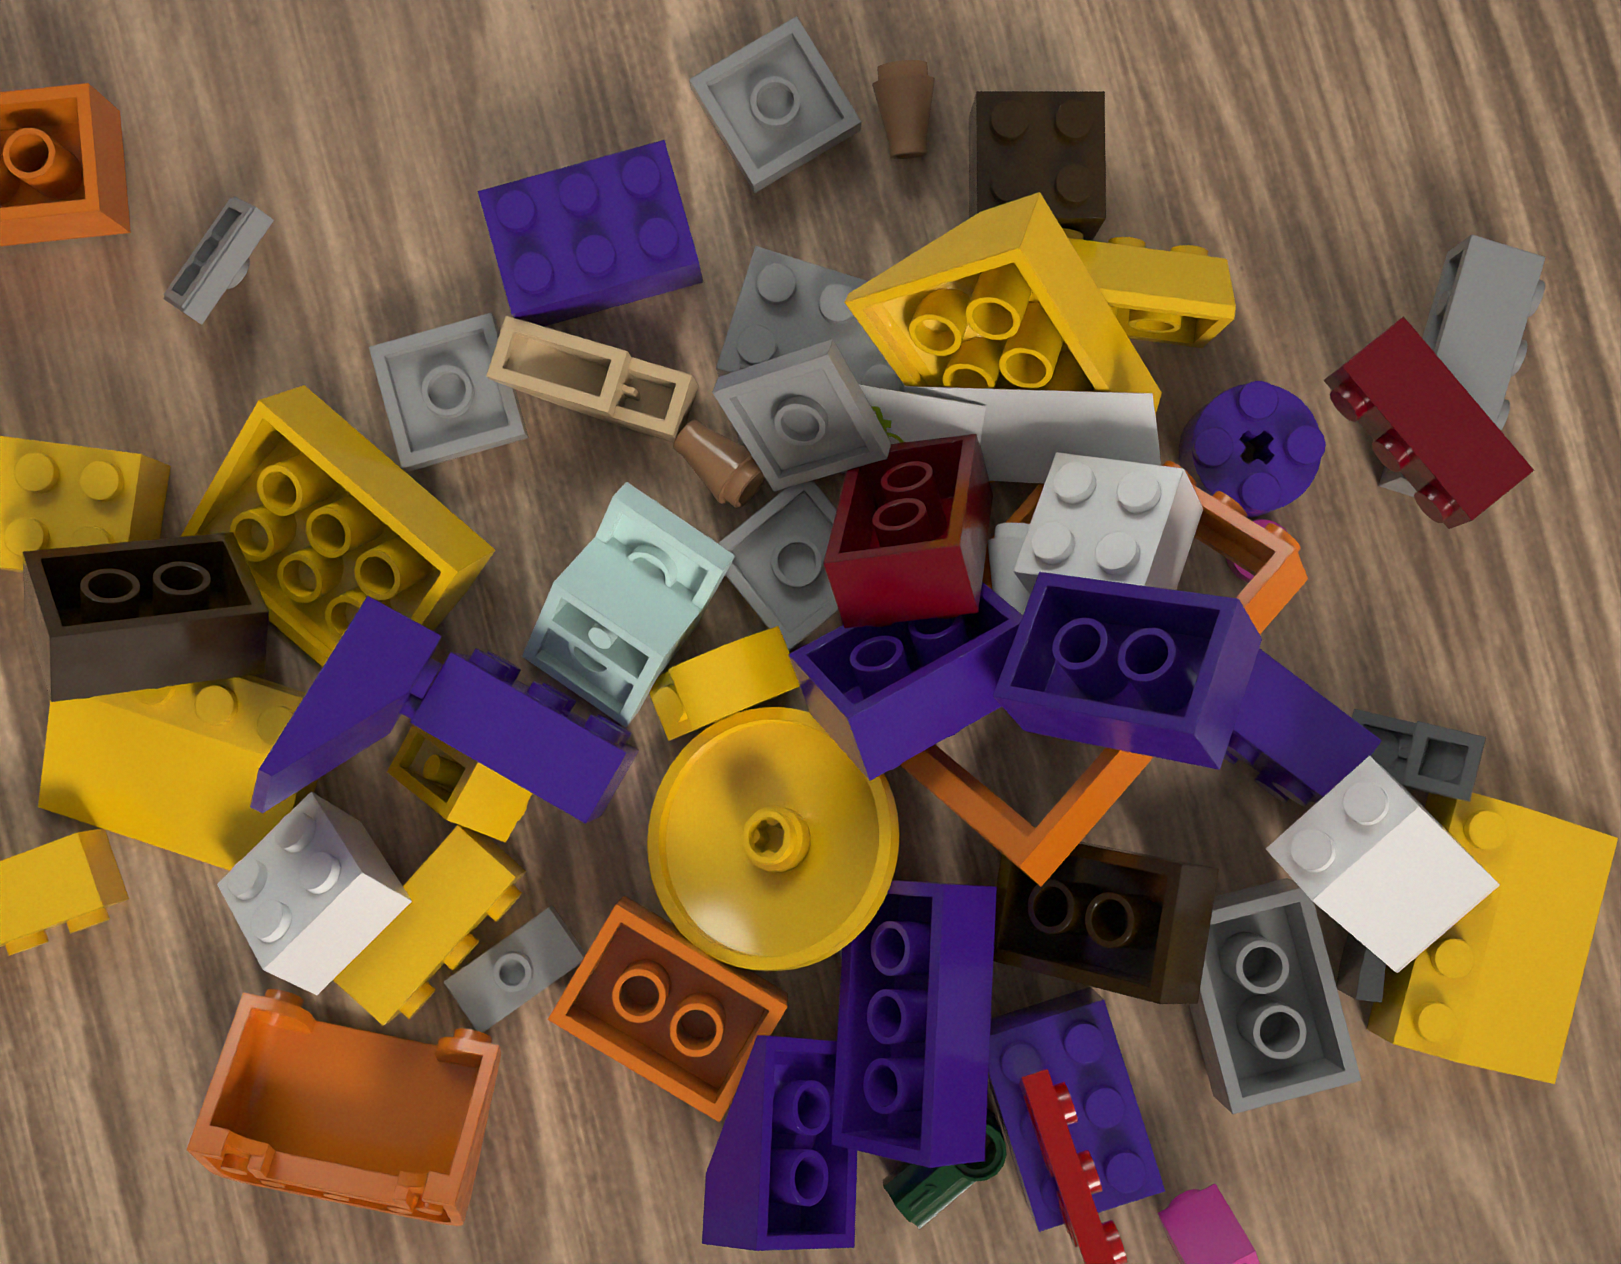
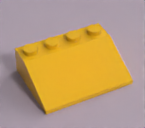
M1040 192L977 213L848 293L844 302L905 386L1153 393L1156 416L1162 394L1161 390Z
M305 385L258 400L180 536L233 532L269 610L268 620L322 667L367 596L434 631L465 595L495 552L491 545Z
M246 675L230 679L166 686L159 689L94 696L86 699L51 702L50 700L38 807L231 871L240 860L279 824L284 816L290 813L310 792L314 793L318 779L264 813H260L250 807L258 770L306 693L253 675Z
M1429 793L1425 809L1500 886L1400 972H1395L1386 964L1382 1002H1373L1366 1030L1394 1045L1462 1064L1555 1084L1618 838L1523 806L1477 793H1472L1470 802Z

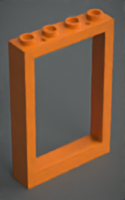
M1167 460L1163 465H1161L1167 467L1182 468L1178 464ZM1185 470L1203 507L1194 538L1254 575L1252 580L1236 598L1240 600L1257 631L1261 634L1308 580L1298 554L1301 547L1281 527L1268 523L1263 528L1248 519L1243 507L1227 494L1216 491L1211 496L1196 487V481ZM1040 483L1005 523H1031L1044 487L1043 483ZM987 544L982 582L992 589ZM936 744L906 760L900 766L1042 887L1154 757L1106 747L1036 828Z

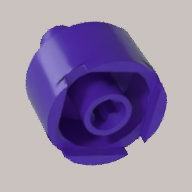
M1254 381L1224 391L1191 417L1184 427L1180 438L1179 466L1193 477L1197 484L1196 487L1211 496L1216 491L1227 494L1243 507L1247 513V518H1252L1290 504L1307 490L1318 472L1321 457L1325 452L1326 442L1312 412L1302 400L1281 387L1264 381ZM1250 442L1256 449L1253 454L1254 461L1248 464L1240 457L1245 450L1244 443Z

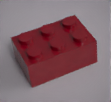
M977 434L891 444L887 459L846 471L823 562L845 629L870 625L884 627L895 622L935 617L950 619L961 614L978 612L993 493Z

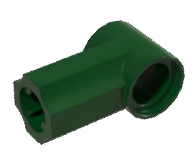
M987 1108L986 1133L992 1138L989 1145L985 1148V1161L933 1168L903 1162L883 1179L884 1189L891 1197L895 1207L909 1223L911 1222L921 1229L976 1181H985L992 1178L1004 1166L1007 1156L1006 1144L1000 1122L991 1110Z

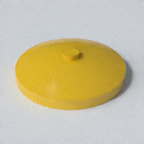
M762 707L730 715L709 726L693 738L672 762L661 781L651 808L648 824L647 851L651 878L663 909L679 932L698 949L718 961L735 967L767 971L792 970L822 961L840 951L866 928L882 905L891 886L899 852V822L895 799L889 782L884 773L869 781L809 712L785 707Z

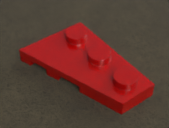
M1048 1069L1021 1077L1019 1085L1044 1163L1050 1177H1055L1059 1189L1056 1192L1059 1210L1074 1247H1079L1084 1264L1127 1263L1126 1253L1114 1221L1110 1220L1101 1223L1092 1198L1093 1194L1102 1192L1101 1182L1089 1150L1076 1152L1068 1129V1125L1077 1123L1078 1118L1065 1082L1053 1085Z

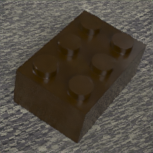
M233 532L23 552L25 618L51 702L86 699L94 696L145 689H159L166 686L230 679L265 672L269 610Z
M1080 842L1043 886L1040 887L1001 853L996 883L993 961L1157 1004H1198L1219 869Z

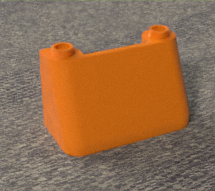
M267 989L264 996L243 992L186 1150L209 1172L236 1182L432 1223L462 1226L472 1195L501 1058L500 1046L491 1044L492 1038L489 1035L465 1028L455 1029L453 1037L439 1038L438 1044L433 1045L315 1020L309 1011L303 1009L304 999L296 994L278 989Z

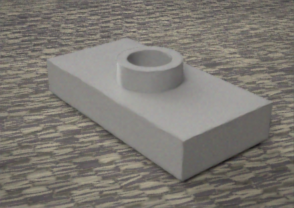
M235 196L230 198L163 294L165 296L163 299L202 325L226 289H232L242 281L250 266V259L248 257L274 220L256 206Z
M551 905L446 979L444 984L474 1028L483 1033L581 964L586 953Z

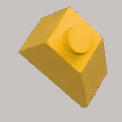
M412 725L387 773L444 819L505 843L517 821L524 815L528 801L533 794L415 725Z

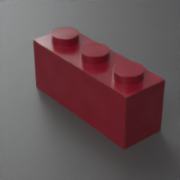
M1404 316L1324 379V382L1332 390L1329 395L1335 408L1349 421H1358L1374 440L1372 442V449L1378 459L1391 471L1401 472L1417 491L1414 494V498L1420 509L1437 523L1443 522L1448 529L1473 521L1534 471Z

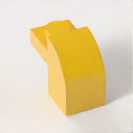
M779 626L744 637L669 668L668 672L657 677L649 694L668 741L800 687L788 655L790 652Z

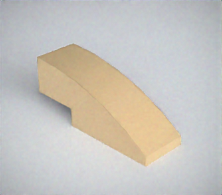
M505 316L486 375L490 380L529 395L673 443L677 435L687 424L698 389V384L691 374L633 358L628 351L509 316Z

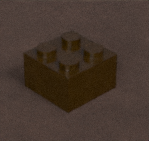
M976 91L969 115V218L981 211L1040 192L1062 228L1081 232L1084 235L1083 240H1093L1106 219L1105 91Z

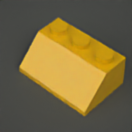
M1062 228L1129 339L1203 348L1234 320L1236 303L1227 259L1208 256L1209 251L1207 249L1193 245L1174 246L1170 251L1146 248V243L1143 240L1133 237H1114L1109 239L1108 243L1083 240L1084 235L1081 232Z

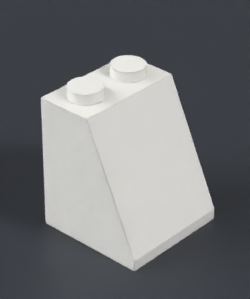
M1371 756L1367 757L1266 848L1270 855L1316 905L1397 973L1500 886L1465 848Z

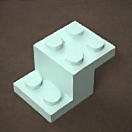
M626 482L612 497L596 536L553 582L522 657L615 721L627 727L639 712L657 677L694 632L735 555Z

